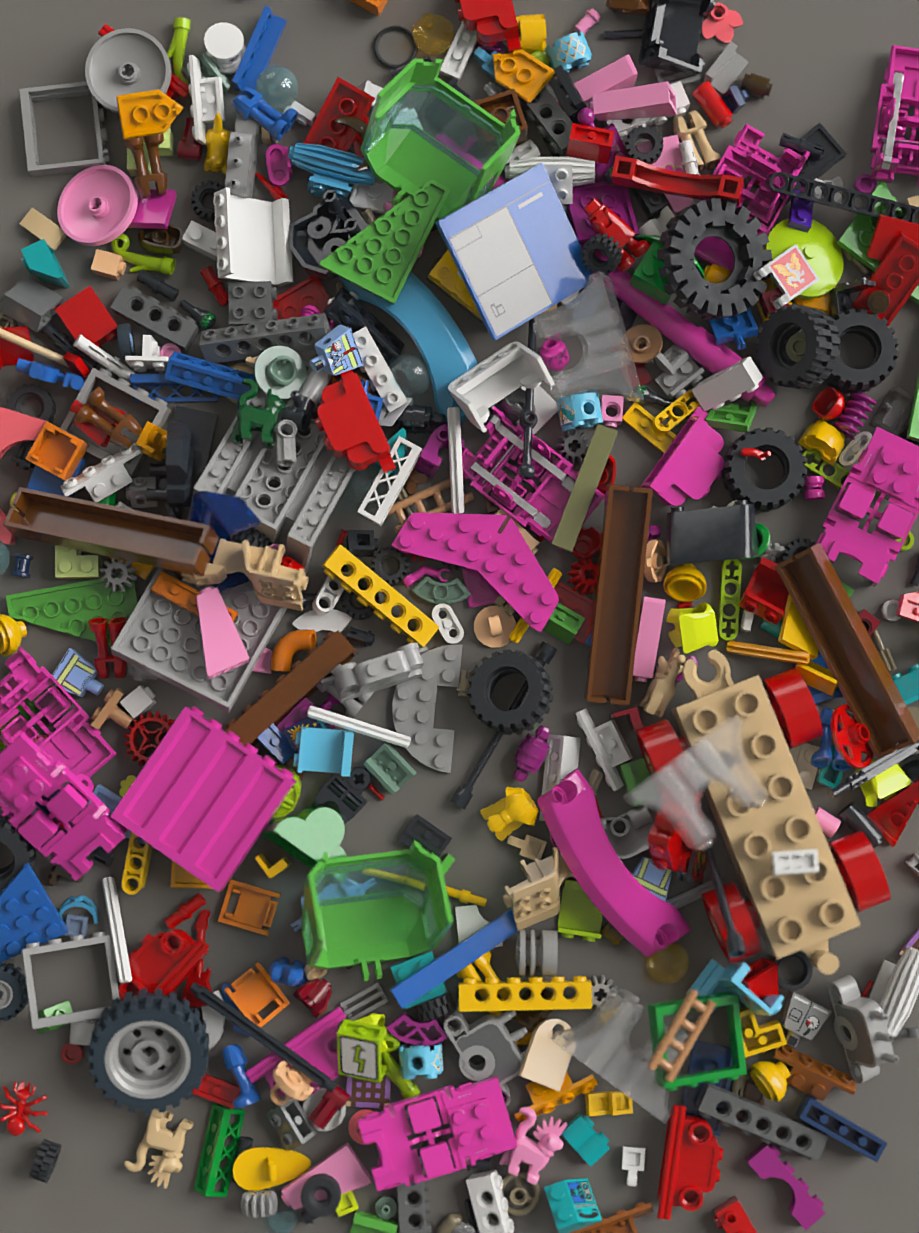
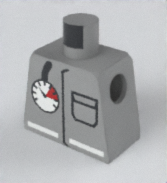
M790 990L781 1019V1025L789 1029L785 1038L786 1042L796 1047L801 1036L812 1040L831 1011Z

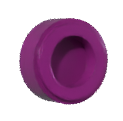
M870 174L860 175L854 183L855 191L869 195L876 188V180L871 179Z

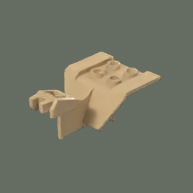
M220 539L213 564H208L204 576L181 572V575L184 576V581L194 583L197 586L220 584L227 578L226 574L242 572L252 581L254 592L259 602L303 611L302 589L305 590L308 583V577L305 576L304 569L295 570L281 565L283 554L286 551L284 545L280 544L278 550L270 549L269 546L260 548L250 546L248 540H244L242 544Z
M558 847L552 848L553 855L539 861L536 858L534 859L535 862L526 865L524 860H521L520 868L524 871L527 880L510 889L508 886L504 887L505 895H503V900L506 907H511L517 931L553 917L560 912V886L565 879L574 877L561 853H559Z

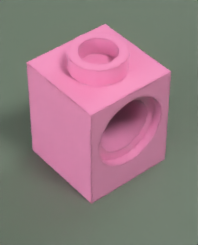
M602 395L600 406L603 417L602 424L605 427L617 428V425H621L624 396ZM614 408L617 411V415L609 417L606 414V409Z

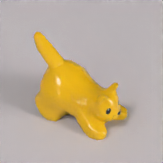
M219 113L215 115L214 127L206 132L207 154L204 170L206 172L210 170L212 172H219L222 170L226 174L231 131L222 128V119Z

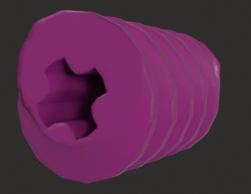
M858 392L850 395L851 400L845 403L846 407L842 410L843 415H839L837 417L838 422L833 424L838 431L844 433L846 438L855 440L852 433L860 434L856 426L864 427L860 419L868 420L865 412L871 413L873 411L869 404H877L871 397Z

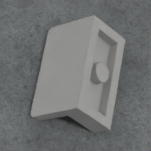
M732 41L706 72L703 80L704 82L709 81L714 89L722 95L730 88L748 64L746 59L736 53L738 46Z

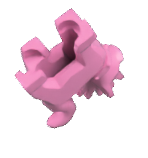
M522 1107L519 1112L526 1115L527 1119L521 1122L516 1130L515 1140L517 1148L504 1151L499 1164L508 1165V1172L515 1176L519 1173L520 1168L518 1165L521 1162L530 1165L527 1173V1182L536 1185L539 1180L538 1172L545 1167L549 1158L554 1156L555 1151L562 1149L563 1141L559 1139V1136L567 1127V1123L565 1122L560 1126L561 1119H558L553 1125V1117H551L547 1125L546 1120L543 1119V1128L537 1125L538 1131H533L534 1136L539 1140V1142H535L526 1136V1132L535 1124L537 1116L530 1107Z

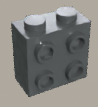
M26 277L21 282L18 281L10 291H5L1 298L3 303L0 311L29 329L38 332L58 315L55 309L62 304L63 297Z
M271 281L228 282L230 326L278 320L277 308H274L273 300H277V288H273Z

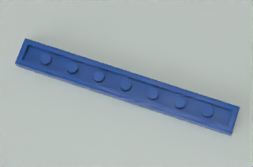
M512 909L389 989L400 1008H405L517 933Z

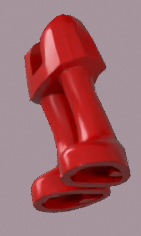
M103 617L88 620L89 629L95 634L98 658L94 659V665L101 679L109 678V662H114L116 678H124L126 675L128 662L113 654H108L107 627H109L111 645L113 646L129 619L127 617L112 618L109 622L107 618Z

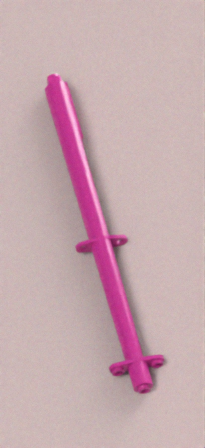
M446 132L443 134L439 133L435 137L480 170L485 165L484 162L471 153L481 139L478 134H471L465 142V147ZM500 175L492 190L507 182V180ZM595 249V254L600 260H608L604 254ZM616 267L609 275L604 273L603 276H599V272L594 275L598 283L628 305L675 345L685 350L690 357L713 375L743 360L723 343L717 345L714 336L702 326L698 328L667 304L665 306L629 285L632 276L626 271L620 272ZM761 374L763 378L758 383L759 387L750 393H747V391L741 393L740 397L746 402L752 399L759 406L766 408L776 394L764 383L767 378Z

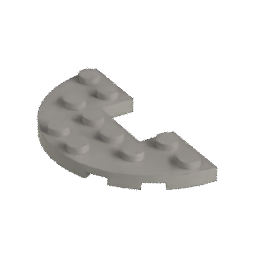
M445 645L422 654L421 658L424 663L421 668L422 677L397 684L392 702L393 722L396 732L411 738L410 745L406 748L407 751L422 764L446 773H451L455 730L433 728L437 686L459 688L462 645Z

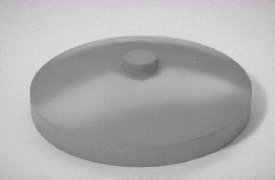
M118 29L104 35L94 44L86 60L85 77L94 98L106 109L119 114L116 100L117 95L157 89L166 94L171 81V64L165 49L152 35L138 29Z

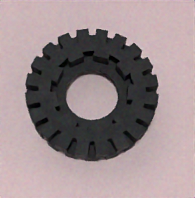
M721 198L704 200L676 213L677 216L671 218L666 224L669 230L661 234L659 243L663 244L664 247L657 250V261H664V266L658 268L660 279L667 277L669 280L663 286L667 294L675 293L677 296L673 302L679 308L688 307L686 313L694 317L701 315V319L705 320L716 318L718 320L747 311L746 308L752 307L759 301L757 296L764 294L768 285L763 280L769 279L771 276L768 274L759 281L753 276V273L765 266V262L772 261L771 250H763L762 246L769 243L766 232L759 235L757 233V230L762 226L756 217L748 219L750 211L744 206L736 208L737 202L728 199L722 202ZM714 236L721 238L732 250L734 257L733 271L722 283H710L704 280L695 267V249L698 243L706 237Z

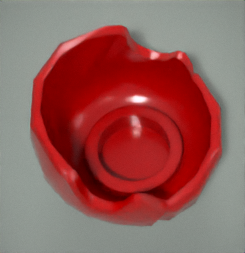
M834 387L825 388L814 399L812 411L823 420L835 419L841 414L845 406L844 396Z
M594 527L581 528L571 553L578 559H590L597 555L601 542L600 533Z

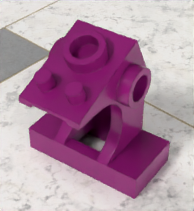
M446 424L433 431L414 468L431 479L434 478L442 461V458L438 457V452L443 449H449L448 426ZM461 438V447L464 450L465 441Z

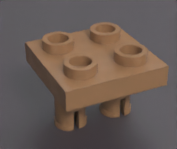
M119 687L115 691L113 689L109 691L103 700L106 702L103 708L98 707L91 716V719L94 720L91 726L99 730L104 721L110 718L126 729L133 718L126 711L118 707V702L125 691Z

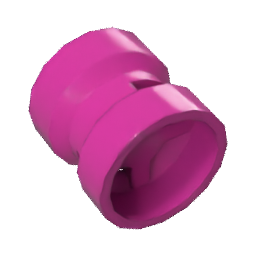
M805 477L804 500L825 499V491H823L822 487L824 477Z

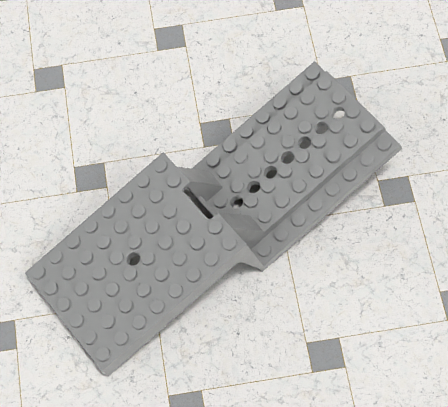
M304 361L308 378L312 368L310 363ZM258 387L255 397L247 400V405L265 409L264 402L267 395ZM292 398L283 399L286 402V407L293 404ZM320 400L313 411L317 412L319 406L322 405ZM384 402L381 408L379 424L382 423L388 413ZM284 410L278 414L277 426L282 421ZM236 416L194 487L191 508L186 521L210 525L219 537L213 554H208L210 558L209 563L213 564L220 539L230 542V536L237 523L243 526L247 525L248 528L253 527L254 530H259V533L265 534V538H269L272 544L284 545L286 551L283 557L290 556L303 566L306 575L310 567L313 545L355 470L348 466L347 456L340 458L336 457L332 450L327 451L323 441L326 438L324 432H319L315 419L312 418L308 427L309 435L302 436L298 430L295 434V444L300 448V451L296 453V464L291 465L290 469L286 471L281 470L278 467L279 464H276V442L274 441L273 449L263 448L261 432L250 430L252 434L251 442H248L246 439H243L242 444L231 442L233 426L237 420ZM281 431L284 435H289L288 432ZM270 480H278L280 486L272 488L268 482ZM261 497H266L270 500V504L263 506L259 504L258 500ZM159 567L112 646V654L229 713L287 608L259 602L255 595L252 581L242 572L226 574L227 578L220 584L205 585L204 588L182 579L181 582L198 591L208 587L212 589L217 587L225 605L238 612L233 623L250 658L249 663L209 680L206 671L200 618L151 591L161 571L178 579L172 570Z

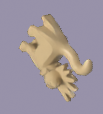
M673 648L668 661L663 656H660L658 659L656 672L653 674V679L649 684L646 695L639 702V706L644 707V710L648 713L662 717L675 694L676 687L674 682L677 675L683 670V665L681 664L686 661L684 655H679L680 651L678 648Z
M153 1109L148 1121L147 1131L136 1151V1163L125 1161L124 1166L130 1172L140 1171L146 1163V1153L149 1148L162 1150L163 1155L151 1156L155 1161L149 1163L150 1166L154 1167L148 1171V1174L155 1172L151 1182H154L159 1177L157 1186L159 1187L164 1180V1188L166 1189L171 1173H179L182 1169L180 1158L183 1156L181 1151L185 1143V1134L187 1130L192 1129L194 1122L184 1118L177 1129L172 1131L166 1128V1124L172 1120L174 1114L169 1111L159 1113L158 1109Z

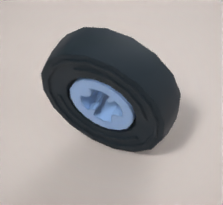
M129 323L119 324L117 327L118 347L122 361L126 362L125 356H135L134 336Z

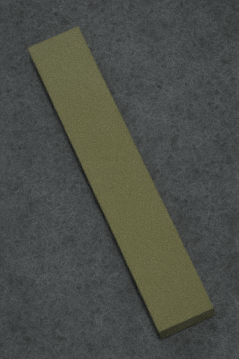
M600 424L597 425L554 536L553 546L569 552L573 551L618 431Z

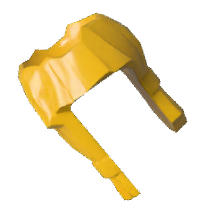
M506 787V797L480 810L483 818L488 820V828L491 832H495L496 837L500 841L505 840L512 831L518 829L523 823L535 826L539 811L530 794L520 787Z

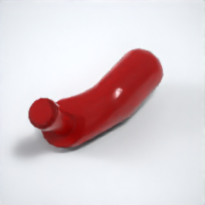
M742 448L740 454L743 457H754L762 461L765 457L770 456L771 452L766 451L764 453L755 448Z

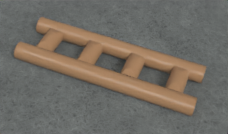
M450 478L393 504L388 515L395 513L400 523L394 527L397 534H399L407 521L402 509L414 504L418 513H446L452 510L451 501L445 503L441 491L451 487ZM472 492L464 494V504L474 500ZM433 495L438 507L427 512L421 500Z
M692 988L689 990L646 1066L652 1071H655L657 1066L667 1071L664 1078L671 1083L716 1006V1003L709 999L706 1005L695 999L699 992ZM690 1007L701 1013L695 1024L685 1019ZM679 1027L690 1032L684 1044L673 1038ZM668 1046L678 1051L672 1064L662 1058Z

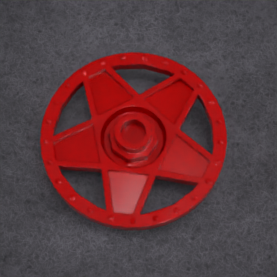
M848 704L838 706L831 718V731L835 746L847 764L857 769L864 768L871 763L874 754L867 742L870 738L869 730L866 725L857 723L854 716L852 719L845 711L852 712ZM837 721H839L841 727L839 731L837 730ZM843 747H847L849 756L847 755ZM861 753H864L867 757L861 763Z

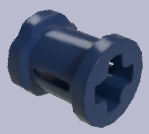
M14 554L16 559L14 571L11 572V575L30 578L29 569L33 556Z

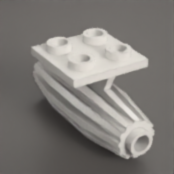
M531 157L510 161V164L505 166V178L510 180L538 163H542L561 204L573 203V186L595 183V161L574 157Z
M910 946L906 948L897 965L883 960L868 998L876 1001L883 1013L887 1014L885 1022L888 1033L895 1037L910 1016L919 993V950Z

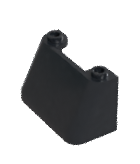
M649 0L650 11L646 14L638 60L639 64L648 68L690 75L701 73L705 64L703 56L697 53L703 16L714 9L715 0Z
M747 500L735 501L734 506L684 511V507L671 508V512L667 513V565L759 556L754 504H747Z

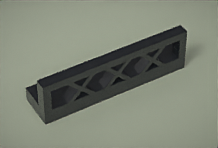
M342 287L335 299L325 307L323 312L337 325L341 324L350 328L352 333L366 327L389 366L400 356L405 344Z

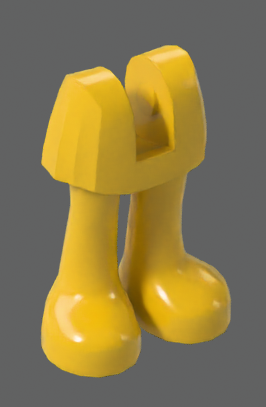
M490 951L473 961L485 978H498L490 965L492 957ZM472 963L455 973L461 979L476 978V982H483ZM501 988L497 991V995H500L502 999H506L509 996V991L506 988ZM485 989L477 990L482 999L487 997ZM488 1011L496 1016L502 1013V1011Z

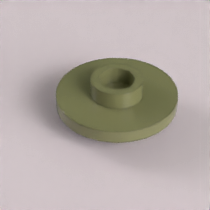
M803 332L796 333L787 342V354L795 362H799L805 352V334Z

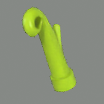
M177 17L173 21V39L167 55L169 59L173 55L175 76L189 85L181 70L183 69L187 35L190 31V20Z
M123 233L111 241L112 251L115 254L121 255L129 263L138 265L130 268V273L145 270L158 271L171 276L175 270L176 261L173 258H160L127 252L130 241L128 236ZM122 239L124 241V244L120 248L118 246V242Z
M387 1033L384 1038L385 1043L392 1041L394 1044L391 1046L387 1045V1051L381 1053V1059L384 1065H387L385 1076L401 1090L400 1093L404 1099L417 1096L421 1091L410 1079H403L402 1074H400V1066L390 1054V1052L399 1048L400 1040L392 1033Z

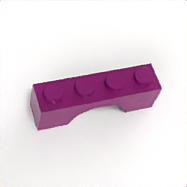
M762 1142L745 1160L762 1180L777 1177L789 1183L792 1199L788 1210L801 1226L808 1230L826 1214L821 1208L824 1205L816 1194L812 1197L807 1192L810 1187L801 1177L798 1180L792 1174L795 1170L787 1160L783 1163L778 1158L781 1153L773 1144L768 1146L765 1142Z

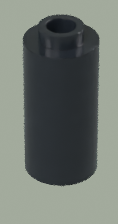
M855 801L848 804L838 813V816L853 833L857 831L864 833L873 849L882 842L881 837L883 834Z

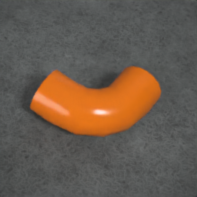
M302 629L291 631L281 637L273 648L270 659V671L291 672L292 659L295 653L298 651H309L316 646L317 637L315 630Z

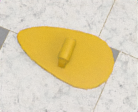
M253 1147L244 1150L238 1155L233 1164L232 1172L235 1181L240 1187L246 1190L257 1191L297 1178L310 1168L311 1160L294 1150Z

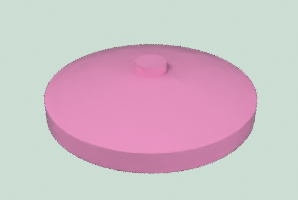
M96 165L81 171L65 186L58 202L57 215L62 230L73 241L84 246H100L113 241L128 228L135 216L138 204L136 187L122 170L111 165Z

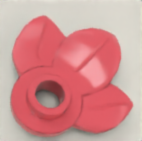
M715 3L714 9L707 14L708 17L702 23V33L706 40L716 36L721 42L729 44L734 34L733 27L743 25V21L738 12L728 10L722 3ZM720 12L721 17H716L714 13Z

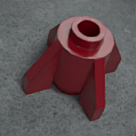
M316 978L314 981L303 984L292 995L309 1009L313 1017L317 1018L327 1009L332 994V986L326 979L322 978L320 980Z

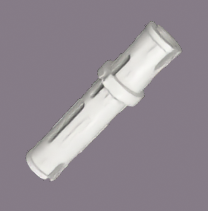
M682 141V143H679L682 155V168L685 169L686 173L699 174L697 167L698 159L695 158L692 141ZM691 198L692 205L704 201Z
M79 335L74 342V347H77L105 366L107 371L115 373L126 381L130 380V374H134V370L122 364L119 358L116 356L112 357L83 337V335Z

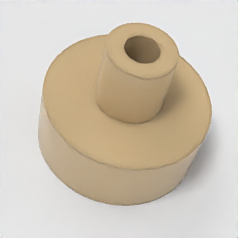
M308 962L304 968L308 980L314 981L316 978L320 979L327 973L326 969L308 966Z

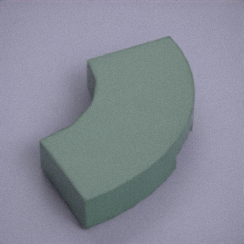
M427 576L412 589L417 596L434 604H454L472 595L459 578L451 582L440 583Z

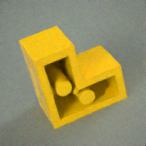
M747 1006L739 1008L745 1058L787 1044L780 1022L773 1020L758 1025L754 1013Z

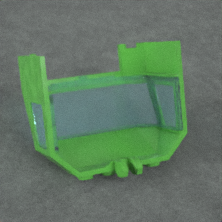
M413 59L377 94L361 151L373 175L398 192L391 202L393 206H396L404 197L407 198L431 179L450 188L436 218L438 221L492 190L515 148L520 130L519 126L516 125L514 109L511 111L505 125L438 78L444 59H435L434 62Z
M415 840L410 849L335 859H327L328 854L326 851L308 875L304 885L301 928L308 966L327 970L360 965L362 980L368 981L369 971L367 964L373 963L376 979H382L380 962L412 958L436 949L453 923L440 858L433 853L427 852Z

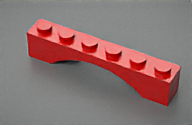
M622 156L615 157L611 175L612 182L615 185L705 201L721 198L722 202L728 199L737 202V207H739L744 181L741 177L724 174L699 175L682 173Z

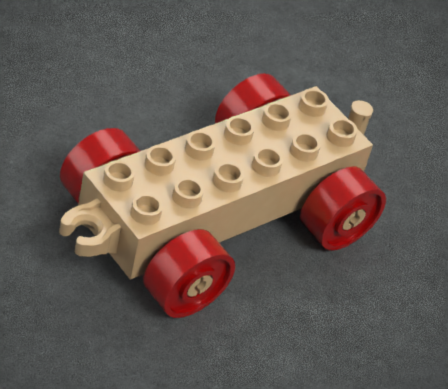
M711 650L708 652L707 658L716 668V676L710 682H703L697 677L695 661L688 659L684 662L682 673L684 682L688 689L691 690L694 700L671 709L681 737H677L668 719L638 729L635 733L642 756L660 796L666 786L681 790L683 785L687 784L689 789L694 788V779L689 765L693 764L747 897V901L744 902L733 882L723 885L733 924L737 932L742 935L747 951L743 956L731 958L729 957L725 942L727 940L726 925L715 889L701 894L704 909L718 944L728 963L733 964L762 951L756 929L759 928L768 952L772 956L779 959L801 950L809 958V962L813 967L823 974H833L839 967V960L836 955L828 952V938L861 926L856 912L859 913L887 902L891 899V895L880 861L862 831H857L827 844L789 751V748H795L823 736L821 720L811 693L802 676L795 668L764 679L762 682L759 675L734 684L730 677L729 663L724 655L716 650ZM817 849L819 872L773 875L771 852Z

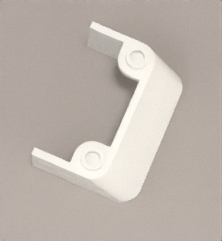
M516 341L504 346L452 381L448 386V390L470 422L484 433L487 429L483 423L488 420L490 415L488 408L521 386L534 389L542 381L551 387L555 383L541 357Z

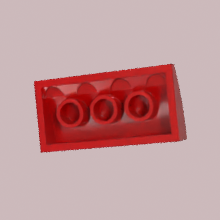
M337 76L303 143L323 145L347 152L357 132L349 126L336 124L334 122L335 119L349 116L364 121L375 97Z

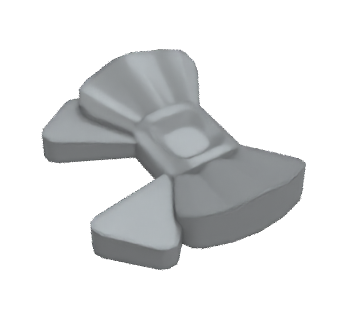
M839 176L833 180L822 181L818 178L814 179V181L843 187L842 179ZM817 186L814 189V196L818 199L822 191ZM840 192L835 193V202H837L841 198L842 195L840 194Z

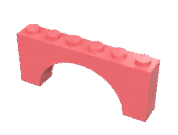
M0 407V460L15 445L25 441H35L47 420ZM0 508V542L8 545L15 544L17 537L13 536L3 525L7 515Z

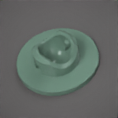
M273 346L264 350L258 356L254 365V378L263 393L267 395L270 388L272 389V394L279 396L283 400L291 398L290 394L294 390L300 392L307 378V370L303 359L296 351L285 346Z

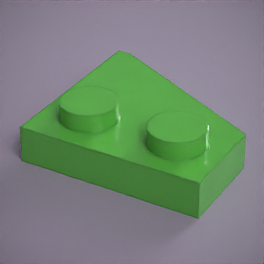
M751 401V406L739 407V404L735 403L722 406L717 410L711 408L706 422L710 427L717 429L748 432L758 409V404Z

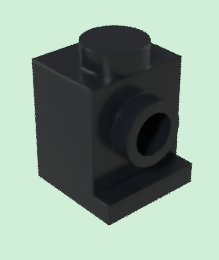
M348 530L346 538L347 550L355 557H373L374 551H378V538H374V530Z

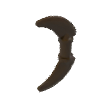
M349 116L335 119L334 122L336 124L349 126L364 140L368 127L365 122ZM366 159L357 168V171H364L370 168Z

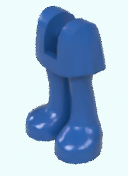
M244 87L240 95H237L232 100L233 108L245 120L250 117L255 119L277 141L281 140L296 120L298 111L290 108L285 113L278 112L262 99V94L249 87Z
M823 708L819 716L823 736L821 737L819 750L811 756V765L816 768H826L832 761V709ZM837 721V730L839 731L841 727L839 721ZM835 746L833 768L838 771L850 770L852 766L844 761Z
M281 957L270 964L268 974L274 983L299 987L308 980L304 972L305 965L302 961L295 960L292 965H289V959Z
M238 1044L226 1046L222 1051L223 1060L227 1070H231L240 1088V1095L233 1101L235 1110L255 1103L262 1098L255 1084H252L245 1074L247 1071L245 1065L248 1059L242 1047Z

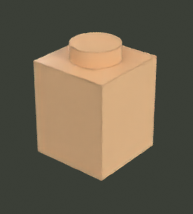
M96 249L91 267L93 273L119 281L120 275H124L126 263H124L122 256Z

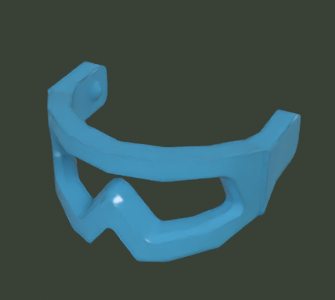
M85 895L69 897L63 902L58 912L62 918L63 912L68 908L74 906L82 907L93 915L94 924L99 922L96 905Z

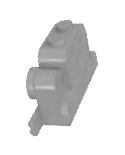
M411 643L398 648L393 653L359 664L352 662L342 665L333 670L335 675L322 679L320 685L324 686L334 683L341 703L422 677L421 668L424 663L421 654L426 653L428 648L427 646L419 648L417 643Z

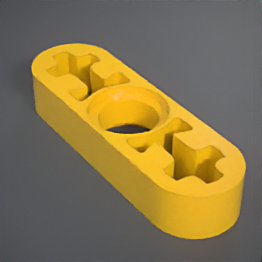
M692 389L684 393L655 417L652 422V429L655 433L659 435L667 434L700 406L697 398L688 407L686 405L690 398L695 397ZM674 407L680 408L683 411V416H675L672 409ZM668 417L670 419L668 423L660 427L658 424L665 421Z

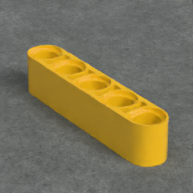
M132 831L122 879V889L129 895H134L145 887L153 848L147 842L145 846L138 843V836ZM134 857L141 860V867L134 864ZM130 878L138 882V888L131 886Z

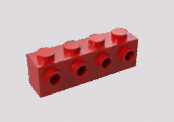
M736 1196L713 1209L716 1214L713 1217L719 1229L724 1227L726 1233H757Z

